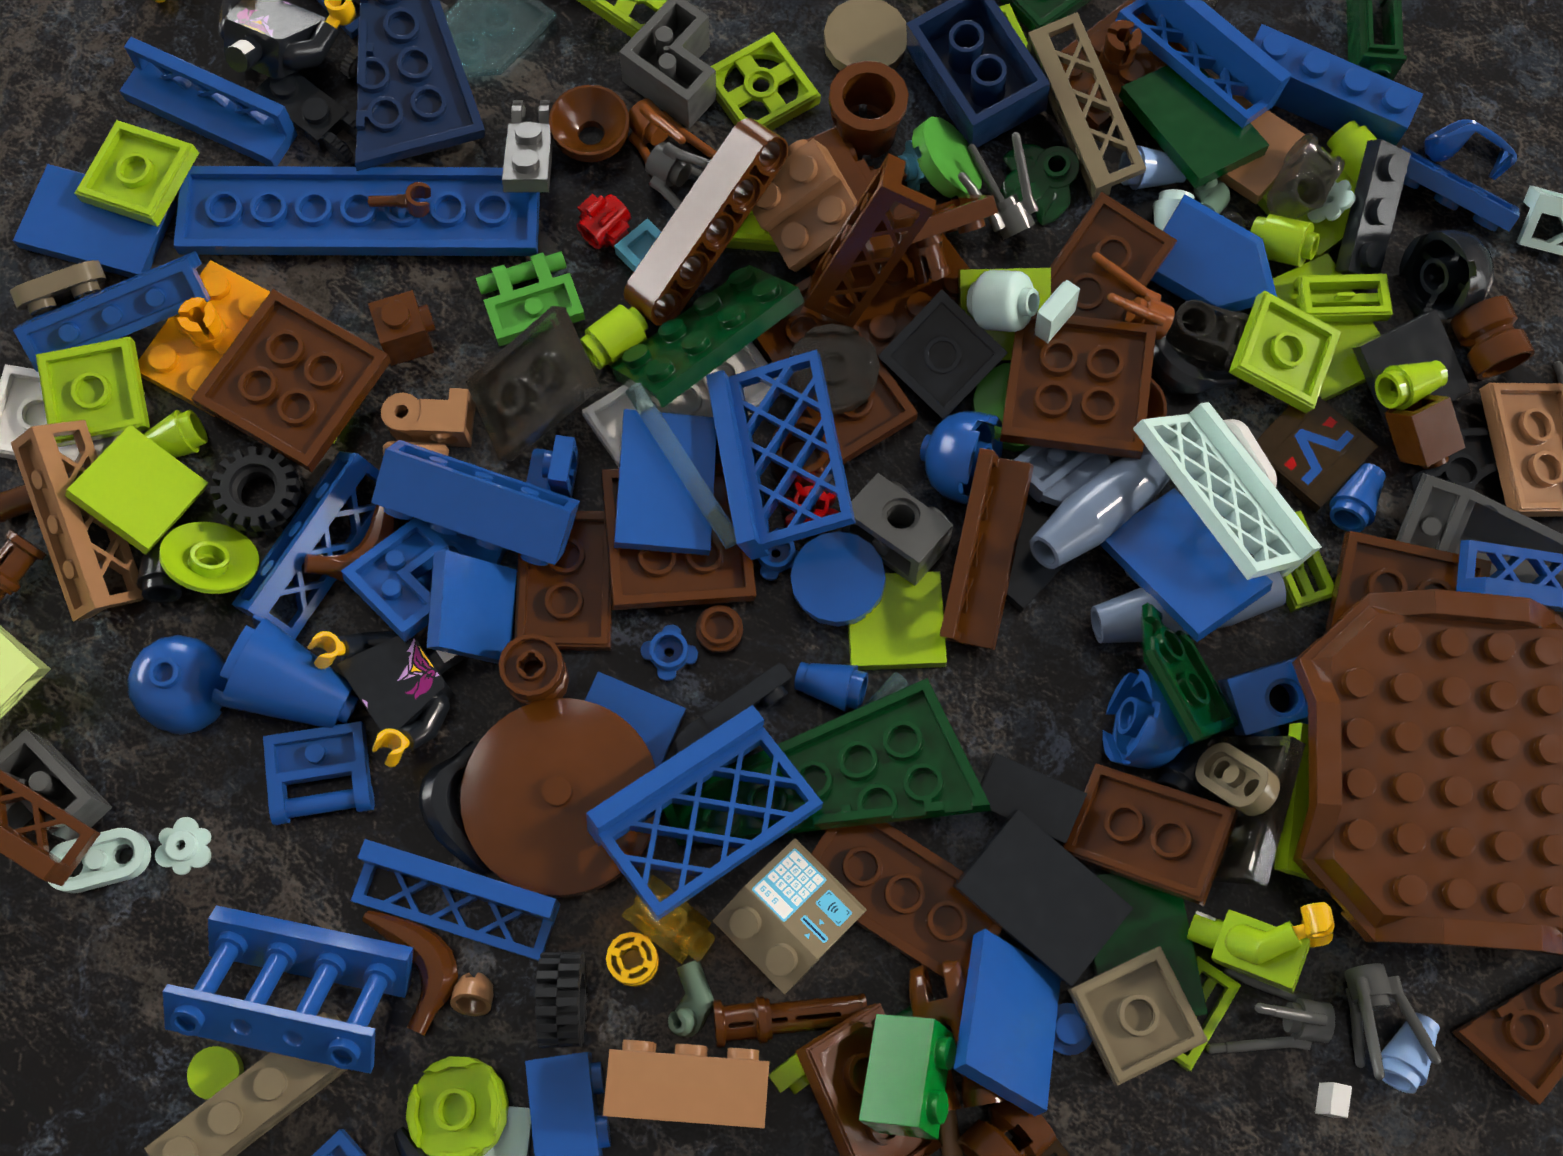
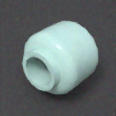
M989 270L983 272L970 285L967 294V308L978 326L985 330L1016 332L1025 328L1030 322L1031 317L1037 313L1039 293L1033 287L1029 276L1021 271Z

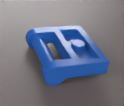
M362 721L334 725L333 728L320 727L263 736L270 819L274 826L290 823L291 818L351 808H356L357 812L374 810L375 801L370 777L366 727ZM352 775L353 789L290 799L287 796V785Z

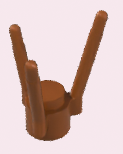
M649 98L640 100L628 112L629 128L633 131L628 140L638 149L645 164L650 155L646 144L658 145L668 136L679 144L688 142L710 159L717 152L675 122Z
M1093 253L1092 259L1141 296L1131 301L1115 293H1110L1107 297L1108 301L1127 310L1126 322L1157 325L1155 340L1162 339L1172 325L1175 315L1173 306L1161 302V294L1146 288L1100 253Z

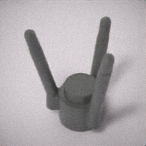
M1018 132L1012 134V143L1023 198L1021 201L1016 193L1004 199L976 146L971 143L967 147L990 194L994 196L998 213L987 218L993 231H1000L1003 240L1033 226L1035 222L1031 214L1039 210L1032 196L1024 149ZM960 172L958 174V179L969 195H982L966 173Z
M661 142L652 150L645 165L646 173L652 176L649 186L660 192L673 208L677 210L682 201L669 187L673 185L681 187L688 180L689 176L698 180L703 171L695 168L692 164L705 169L711 160L684 151L670 142Z
M1381 963L1361 965L1344 972L1348 986L1345 992L1350 1007L1355 1064L1358 1068H1363L1366 1064L1364 1025L1374 1077L1377 1080H1382L1385 1077L1373 1012L1389 1008L1391 1006L1389 997H1393L1430 1061L1436 1065L1441 1062V1057L1435 1049L1432 1040L1403 992L1399 976L1388 977L1385 965Z
M1224 968V974L1230 978L1291 1001L1287 1002L1285 1007L1257 1003L1255 1010L1261 1014L1283 1018L1285 1032L1292 1034L1287 1037L1211 1043L1206 1046V1051L1209 1054L1283 1048L1310 1050L1312 1042L1323 1044L1330 1042L1335 1029V1011L1332 1004L1315 1001L1313 994L1294 991V994H1290L1231 969Z

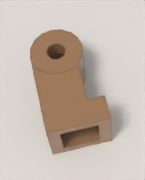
M450 388L448 400L417 399L411 394L402 392L395 393L386 399L381 408V418L393 438L397 441L445 444L446 446L471 447L476 405L468 389Z

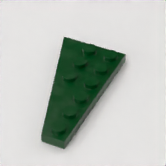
M928 678L777 744L823 802L822 808L785 834L991 811L990 803ZM763 750L743 759L741 770L770 775L773 761ZM737 762L726 768L736 769ZM777 767L776 776L785 777ZM711 777L703 783L701 797L730 802L734 780ZM739 781L736 803L765 808L769 785ZM774 786L771 809L793 812L805 804L796 790ZM696 788L686 795L695 796ZM672 803L663 809L670 827L689 830L692 806ZM698 808L695 831L725 836L728 812ZM734 814L730 837L745 839L758 836L762 832L764 818ZM769 819L768 828L778 821ZM675 838L679 846L686 845L687 840ZM693 841V842H692V844H701V843H702V842H696V841Z

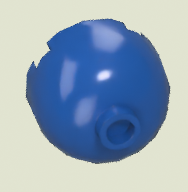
M971 411L956 413L947 416L934 428L931 435L927 434L921 444L920 459L925 462V471L931 486L943 497L956 503L968 505L979 449L994 450L998 457L1001 458L1003 442H1000V438H998L999 441L994 439V426L1002 427V422L997 416Z
M182 635L160 638L143 648L132 662L127 678L129 699L140 717L157 729L179 735L200 731L215 722L222 713L220 710L222 706L211 701L214 688L222 692L225 690L228 679L219 675L226 661L217 650L200 639Z
M1138 669L1139 675L1129 672L1115 688L1106 711V715L1116 714L1113 734L1103 730L1102 740L1105 754L1110 761L1130 767L1153 769L1173 760L1189 744V741L1152 674L1149 671Z

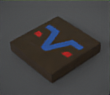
M1320 396L1318 397L1315 409L1307 413L1290 405L1256 440L1274 468L1277 480L1315 513L1378 447Z

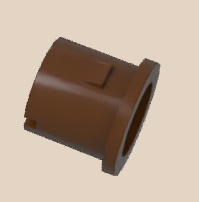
M862 61L848 65L839 71L832 81L828 102L831 109L833 128L836 127L843 141L849 140L852 143L858 159H862L863 155H871V159L880 157L889 151L894 143L897 125L906 113L909 96L903 78L894 69L883 63ZM866 104L867 115L875 118L866 119L858 117L859 105Z

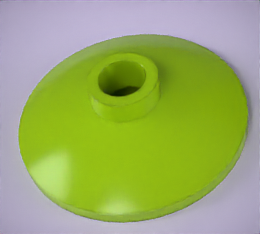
M192 522L176 527L164 537L159 551L161 566L171 579L188 589L202 593L221 594L243 588L253 580L259 566L258 551L247 536L232 527L214 522Z

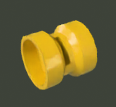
M628 932L619 935L612 941L607 949L606 962L608 970L617 981L625 986L637 987L645 985L653 979L658 971L659 957L655 946L649 938L641 933Z

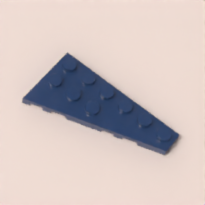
M360 0L357 65L358 100L356 110L357 140L355 149L356 171L485 138V128L440 0Z

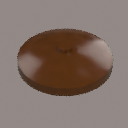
M555 698L533 702L518 708L499 720L482 737L475 747L463 775L460 798L461 815L466 834L473 849L485 865L505 882L549 897L578 896L608 885L623 874L602 845L598 846L587 831L586 813L656 768L651 753L643 739L627 721L618 714L596 703L572 698ZM654 816L646 820L645 823L653 824ZM630 831L617 839L616 843L624 854L640 857L650 841L651 834Z

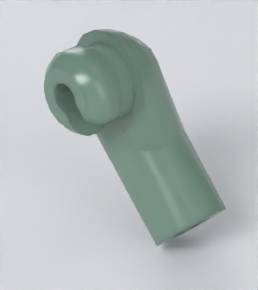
M695 960L676 968L685 994L675 1012L670 1013L668 1027L674 1035L679 1037H692L703 1028L713 1009L714 998L700 960Z

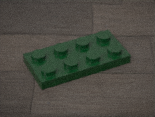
M748 265L734 271L725 283L711 293H706L697 298L693 306L680 316L664 322L659 327L658 332L642 344L630 347L624 352L622 358L611 365L610 368L617 381L659 407L664 408L805 301L799 287Z

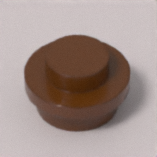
M722 605L712 606L704 610L698 617L696 636L705 649L714 653H724L735 648L741 641L743 623L738 613L730 607Z

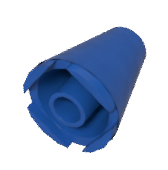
M255 614L252 617L254 628L245 626L219 676L228 679L225 690L222 692L214 688L211 702L222 707L319 727L333 728L338 721L344 724L348 723L359 698L352 695L353 688L347 679L330 666L326 669L317 668L314 665L317 659L315 654L268 618Z

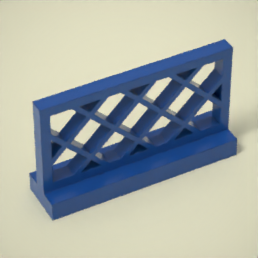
M817 349L729 377L724 370L706 375L736 544L751 560L768 556V548L856 523L822 361ZM811 367L813 378L802 394L786 386L794 372ZM762 382L771 388L760 405L756 407L745 401L743 388ZM780 393L797 400L784 421L768 413ZM815 393L817 395L818 402L812 399ZM807 406L821 414V420L811 435L794 427ZM748 412H750V413L753 414L752 417L750 418V420H749ZM762 420L779 428L766 449L755 444L752 437ZM789 433L806 442L793 463L776 455ZM824 434L826 438V443L820 441ZM815 448L829 454L830 462L820 478L802 469ZM756 453L761 455L758 461L756 458ZM771 461L788 470L774 491L763 486L760 479ZM797 475L815 484L801 506L784 497ZM833 476H834L835 486L829 484V482L831 481V479L833 478ZM826 490L838 497L841 512L821 518L810 511L823 491ZM764 495H766L767 497H769V499H768V501H767L766 504H765V500H764ZM779 503L796 512L787 528L773 532L770 531L768 520ZM806 518L809 519V520H811V521H808V522L803 523Z
M753 705L586 813L587 831L598 846L602 845L656 921L822 808L823 802L765 730L763 727L764 718ZM761 746L773 761L771 774L741 770L743 756ZM737 761L736 769L726 768ZM777 767L785 777L776 776ZM713 776L733 779L730 802L701 797L703 783ZM739 781L769 785L765 808L736 803ZM774 786L796 790L805 804L793 812L771 809ZM696 788L695 796L686 795ZM672 803L692 806L689 830L659 825L662 810ZM698 808L728 812L725 836L695 831ZM741 814L764 818L761 834L752 840L730 837L733 815ZM654 816L653 824L645 823L646 820ZM769 819L778 821L768 828ZM630 831L651 834L647 858L624 854L616 840ZM657 835L687 840L683 864L653 859ZM696 841L723 846L720 862L711 868L689 865L692 842ZM728 847L738 848L727 856ZM634 867L645 868L643 879ZM651 869L681 874L678 890L661 902H659L648 887ZM687 875L696 877L685 885Z

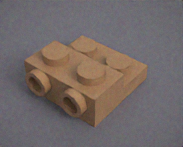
M802 139L788 146L787 159L752 209V212L760 227L771 235L788 268L797 272L827 251L858 201L828 149L815 139H811L809 142Z

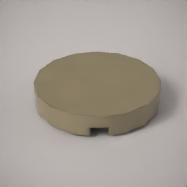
M848 0L838 5L827 18L823 35L825 54L838 70L841 71L850 64L862 61L880 62L895 70L904 59L907 48L906 21L900 12L883 0Z

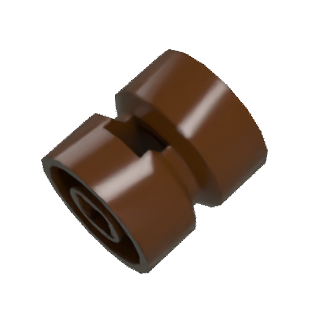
M1501 295L1485 299L1463 310L1451 320L1450 325L1460 345L1471 348L1467 354V359L1479 380L1489 379L1520 366L1535 354L1525 331L1513 326L1518 317L1507 296Z
M533 633L520 635L510 641L501 652L498 663L500 677L514 701L522 707L546 699L563 698L566 694L569 684L568 670L556 644L547 637Z
M1009 1101L994 1103L988 1109L990 1118L988 1121L978 1119L957 1142L966 1156H1041L1057 1138L1053 1129L1041 1114L1033 1116ZM1007 1131L1013 1136L1011 1140L1004 1135Z

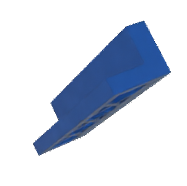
M1136 0L1120 10L1115 20L1133 22L1135 25L1131 34L1139 28L1142 33L1141 43L1241 128L1247 126L1275 105L1292 76L1291 73L1202 0ZM1144 13L1156 23V26L1144 24L1136 16ZM1168 41L1180 43L1188 52L1176 51L1168 44ZM1200 68L1212 70L1219 76V79L1208 78L1200 71ZM1232 95L1243 96L1253 106L1246 110L1232 98Z
M130 37L124 48L135 65L134 70L119 90L125 101L267 166L279 165L298 135L285 106L133 37Z
M196 251L30 318L13 329L35 371L38 372L36 354L119 339L179 314L178 310L186 300L201 297L206 302H209L211 297L196 270L202 263Z
M339 451L262 560L253 580L243 587L231 605L248 616L253 617L255 614L268 618L288 635L296 639L336 581L333 577L322 575L318 581L304 583L301 566L304 563L305 555L323 554V556H333V551H338L336 555H343L356 548L362 542L369 529L376 504L358 506L356 487L365 475L374 482H377L380 470L358 453ZM347 501L348 508L341 509ZM365 512L360 520L359 513ZM349 515L351 534L345 542L331 544L330 524L335 517ZM320 540L321 546L315 547L318 541ZM293 579L294 585L288 586L290 581ZM311 590L309 595L306 597L305 591ZM295 593L298 610L288 625H286L269 612L280 596Z
M1461 540L1456 591L1531 598L1555 612L1563 613V588L1555 578L1563 569V554L1474 540ZM1477 553L1487 554L1496 567L1497 571L1490 577H1475ZM1504 557H1510V559L1506 561ZM1524 560H1528L1538 574V577L1532 583L1520 582L1513 572ZM1545 563H1550L1552 565L1548 568Z
M364 839L358 855V859L364 862V866L351 902L539 961L540 954L545 952L561 905L557 899ZM377 868L395 873L403 890L384 901L367 896ZM404 876L421 882L409 887ZM430 885L442 888L450 906L430 916L420 912L413 894ZM451 891L466 895L467 897L456 902ZM406 898L411 909L395 905V903ZM479 899L489 903L497 921L480 930H475L467 927L459 909ZM498 906L514 910V912L502 917ZM454 913L458 924L443 920L442 918ZM524 914L543 920L534 948L514 942L506 924ZM501 928L506 939L488 933Z

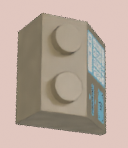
M795 838L739 891L715 917L713 922L785 995L811 970L867 909Z

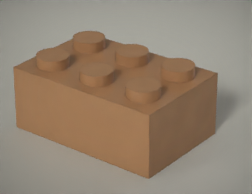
M623 1040L622 1050L609 1049L603 1116L765 1129L769 1061H759V1050L728 1048L727 1058L707 1057V1046L675 1044V1053L668 1054L656 1053L657 1044L654 1042Z

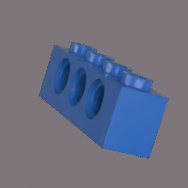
M1297 657L1218 680L1221 692L1238 720V726L1233 728L1235 735L1246 736L1250 734L1252 742L1280 735L1279 725L1293 721L1308 724V703L1292 664ZM1276 685L1283 686L1289 694V704L1281 712L1276 711L1269 701V694Z

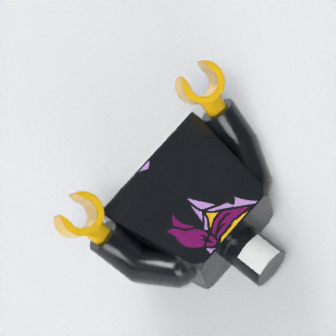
M222 0L218 14V33L221 39L224 40L225 60L231 69L236 72H244L250 68L274 79H282L301 69L317 67L323 62L340 33L337 30L338 26L348 25L355 20L356 10L352 0H345L343 4L342 0H324L329 12L328 18L284 0Z
M322 631L312 638L307 646L308 649L320 647L327 652L319 655L315 660L314 665L317 668H328L336 657L343 660L337 666L381 730L377 735L372 751L376 752L382 747L393 750L388 754L385 765L388 767L396 766L403 752H411L438 735L450 709L449 700L454 695L441 674L465 659L464 656L429 648L424 651L414 636L404 642L394 631L362 632L339 637L331 632Z

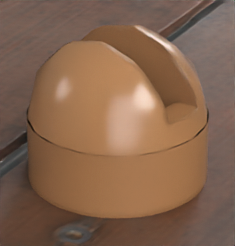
M478 972L475 977H472L470 973L464 974L457 980L453 988L450 1002L451 1007L455 1011L467 1016L487 1014L492 1006L493 984L483 973Z

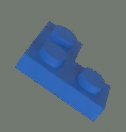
M413 518L341 570L344 581L406 642L429 624L431 593L417 579L433 568L434 552L449 550V547L423 520Z

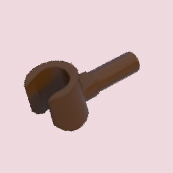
M414 182L407 187L405 194L368 196L369 207L406 208L409 214L421 218L429 213L430 204L428 202H417L414 199H427L431 197V188L426 183Z

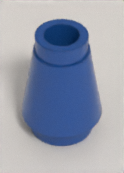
M1369 463L1362 464L1330 501V519L1337 527L1345 531L1361 532L1365 527L1370 526L1374 522L1383 482L1386 478L1385 472L1380 467Z
M801 662L796 673L794 689L847 712L849 708L858 709L862 706L868 684V673L859 671L857 665L809 664Z

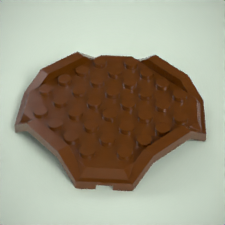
M1440 589L1369 593L1361 597L1337 620L1338 622L1321 638L1316 639L1292 662L1308 703L1309 807L1293 861L1318 889L1324 888L1343 909L1341 912L1343 917L1366 942L1433 944L1530 951L1563 956V619L1554 610L1531 598Z

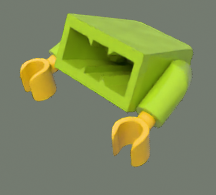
M1325 902L1312 903L1300 907L1303 920H1301L1302 924L1293 926L1291 921H1288L1276 927L1233 910H1228L1224 921L1196 911L1187 939L1213 949L1211 958L1214 963L1287 993L1294 994L1309 948L1329 944L1333 939L1335 924L1331 907Z

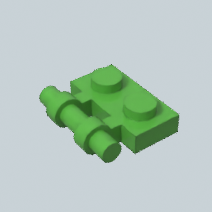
M562 251L544 256V253L541 252L530 256L531 261L508 268L504 264L491 268L492 273L476 277L481 295L499 290L500 295L483 300L499 347L585 320L584 311L570 273L552 278L551 273L567 268ZM534 278L538 280V283L513 290L512 285Z

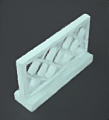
M1209 402L1200 403L1189 414L1142 419L1133 428L1247 580L1278 571L1282 577L1288 576L1322 547Z

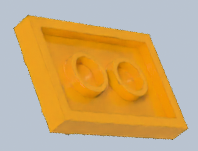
M210 260L199 275L211 297L209 302H206L201 297L186 300L180 306L179 314L168 318L138 362L141 378L215 417L197 406L191 398L269 295L270 291Z

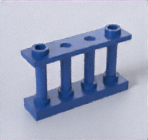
M216 905L208 918L209 956L212 959L194 989L167 984L163 990L165 1030L332 1065L340 1069H350L371 1074L374 1067L376 1029L368 1027L383 993L405 998L412 980L413 947ZM233 962L262 967L244 1000L215 994ZM283 972L312 978L296 1011L266 1005ZM333 983L362 989L347 1022L317 1016Z

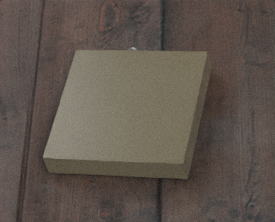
M1161 946L1068 989L1080 1017L1085 1022L1086 1029L1113 1084L1116 1086L1208 1042Z

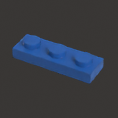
M1404 146L1401 147V149L1411 153L1403 183L1413 189H1418L1420 185L1425 186L1436 192L1433 198L1437 202L1452 210H1457L1459 206L1475 213L1472 218L1475 222L1491 231H1496L1498 227H1501L1509 232L1520 217V211L1517 206Z

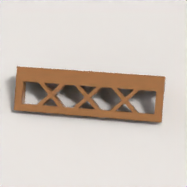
M78 420L30 427L12 441L11 446L72 621L91 618L106 608L143 600L142 590L136 584L139 572L128 542L65 497L67 488L74 482L75 478H78L98 458L86 421ZM74 436L79 451L75 462L59 452L54 437ZM92 522L105 529L108 533L110 544L106 551L90 541L87 530ZM107 567L123 576L128 592L109 595L103 578Z

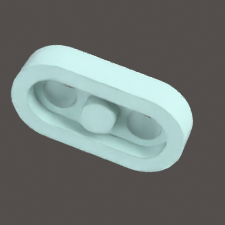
M115 828L100 832L101 834L81 860L83 869L79 875L75 877L70 875L63 886L48 883L53 888L63 892L81 893L133 879L139 876L150 862V844L142 834L129 828ZM77 839L56 845L50 853L62 860ZM131 847L133 850L131 860L122 864L119 859L121 851Z

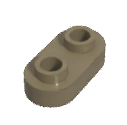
M92 260L15 286L9 292L17 310L28 309L30 315H37L56 308L57 304L55 301L70 295H73L74 299H79L101 290L99 284L106 280V276L100 262Z
M1218 743L1208 748L1201 755L1196 765L1195 774L1197 781L1211 793L1245 815L1255 816L1262 814L1274 804L1278 797L1280 782L1277 775L1259 761L1228 743Z

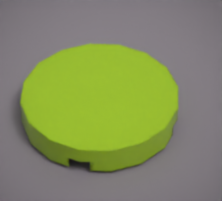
M449 1056L432 1063L423 1072L425 1074L421 1077L419 1083L414 1084L408 1096L406 1121L410 1138L418 1148H422L424 1153L429 1156H484L498 1143L507 1124L509 1101L504 1082L491 1066L476 1058Z

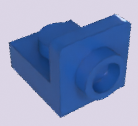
M556 435L553 451L534 449L526 483L572 498L580 458L575 437Z

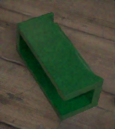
M1346 0L1348 61L1390 80H1394L1407 60V56L1404 55L1402 0H1379L1380 7H1382L1383 44H1374L1372 0Z

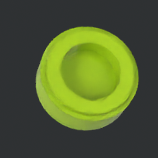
M220 1046L207 1047L198 1052L189 1064L187 1070L189 1087L197 1096L208 1100L244 1073V1065L240 1056L230 1048Z

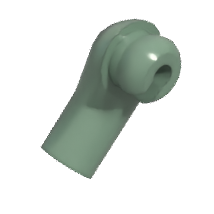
M1215 179L1193 189L1200 203L1218 214L1226 208L1230 201V191L1221 180Z

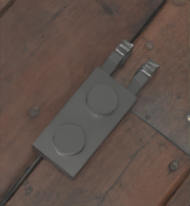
M513 100L511 108L512 123H508L502 174L503 192H549L554 140L549 126L550 100H540L538 107L539 123L525 122L526 107L523 100Z

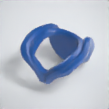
M1470 119L1455 121L1430 134L1424 141L1425 154L1432 162H1443L1453 157L1469 138L1477 132L1501 148L1494 167L1489 174V178L1493 180L1500 177L1517 161L1516 152L1504 139L1487 127Z

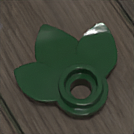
M1022 144L1032 196L1039 209L1035 214L1040 225L1046 226L1057 220L1070 205L1071 195L1069 186L1075 182L1079 175L1080 165L1078 157L1071 149L1065 146H1052L1045 150L1034 144ZM1012 148L1003 156L1005 164L1012 172L1003 181L1000 192L1004 199L1016 193L1021 201L1023 198L1014 148ZM1054 161L1065 163V168L1060 172L1051 171L1049 166Z

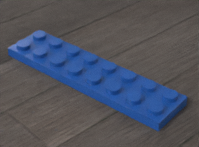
M192 166L179 189L174 248L179 255H187L196 251L197 255L532 256L538 254L540 192H503V168L371 167L356 171V167ZM414 182L426 183L431 188V197L427 199H414L417 202H428L430 204L429 213L421 218L412 216L406 208L369 207L368 196L405 194L407 187Z

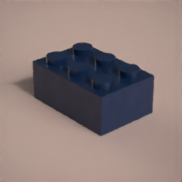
M948 0L906 23L907 52L959 132L969 144L972 143L977 148L1047 110L1050 82L995 0Z

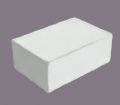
M1335 1082L1319 1083L1315 1113L1332 1118H1348L1352 1086Z

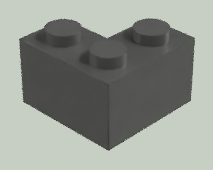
M667 0L619 51L622 82L646 99H651L660 109L688 129L693 126L716 100V70L699 59L710 47L709 16L686 0Z
M25 729L0 751L1 770L88 826L92 827L112 808L49 740ZM4 786L5 795L15 793ZM28 800L6 804L8 825L13 829L23 827L34 817L32 803ZM44 811L46 822L56 820V818ZM68 826L48 830L52 835L68 841L77 839L80 836L79 833Z

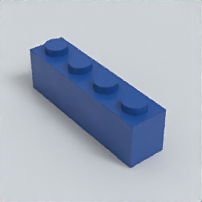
M1261 24L1254 38V44L1292 74L1275 106L1334 132L1355 120L1359 126L1366 125L1377 139H1382L1395 146L1407 131L1423 93L1264 24Z
M398 440L385 449L371 503L385 507L384 512L392 517L410 520L414 517L429 522L430 528L446 535L461 533L476 538V544L486 549L499 551L506 548L520 553V557L528 563L546 566L548 563L555 565L564 554L580 501Z
M590 1052L525 1061L534 1156H603L602 1148L611 1147L608 1116H598L596 1094L605 1093L601 1061L593 1062L592 1053Z

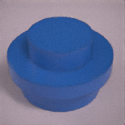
M1059 1004L1053 1050L1063 1055L1079 1054L1089 1047L1092 1039L1075 1004Z

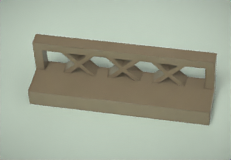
M1078 12L1028 32L1027 49L1050 82L1048 101L1069 149L1078 157L1080 175L1092 203H1094L1101 192L1109 196L1112 186L1145 173L1146 166ZM1072 29L1078 41L1073 56L1055 50L1050 38ZM1081 51L1086 61L1079 59ZM1061 63L1069 65L1066 73ZM1074 67L1092 74L1095 84L1090 95L1072 89L1069 79ZM1098 89L1103 100L1095 97ZM1078 101L1086 104L1083 109V112L1080 108ZM1091 106L1110 114L1112 124L1107 134L1089 128L1086 117ZM1115 128L1120 139L1112 136L1115 131ZM1095 140L1103 143L1100 151ZM1108 145L1125 151L1131 165L1109 174L1103 160Z

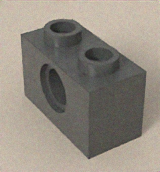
M877 473L851 501L856 523L841 528V532L856 534L871 543L882 558L884 565L916 586L948 550L954 524L949 522L939 509L927 507L911 496L910 492L902 484L896 481H889ZM892 524H903L907 528H895Z

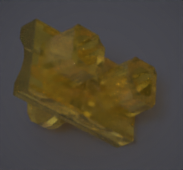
M654 875L650 876L648 887L659 902L674 893L662 880ZM637 895L634 899V905L627 908L622 914L626 921L680 964L684 962L687 956H690L697 962L700 961L715 941V936L707 930L711 922L687 902H684L656 921Z

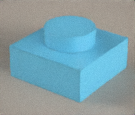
M647 218L614 245L615 254L634 272L661 231Z

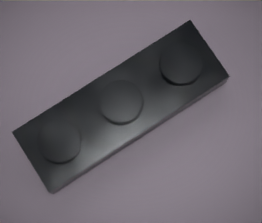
M1382 139L1367 141L1354 192L1356 200L1350 208L1335 271L1344 275L1381 274L1411 153Z

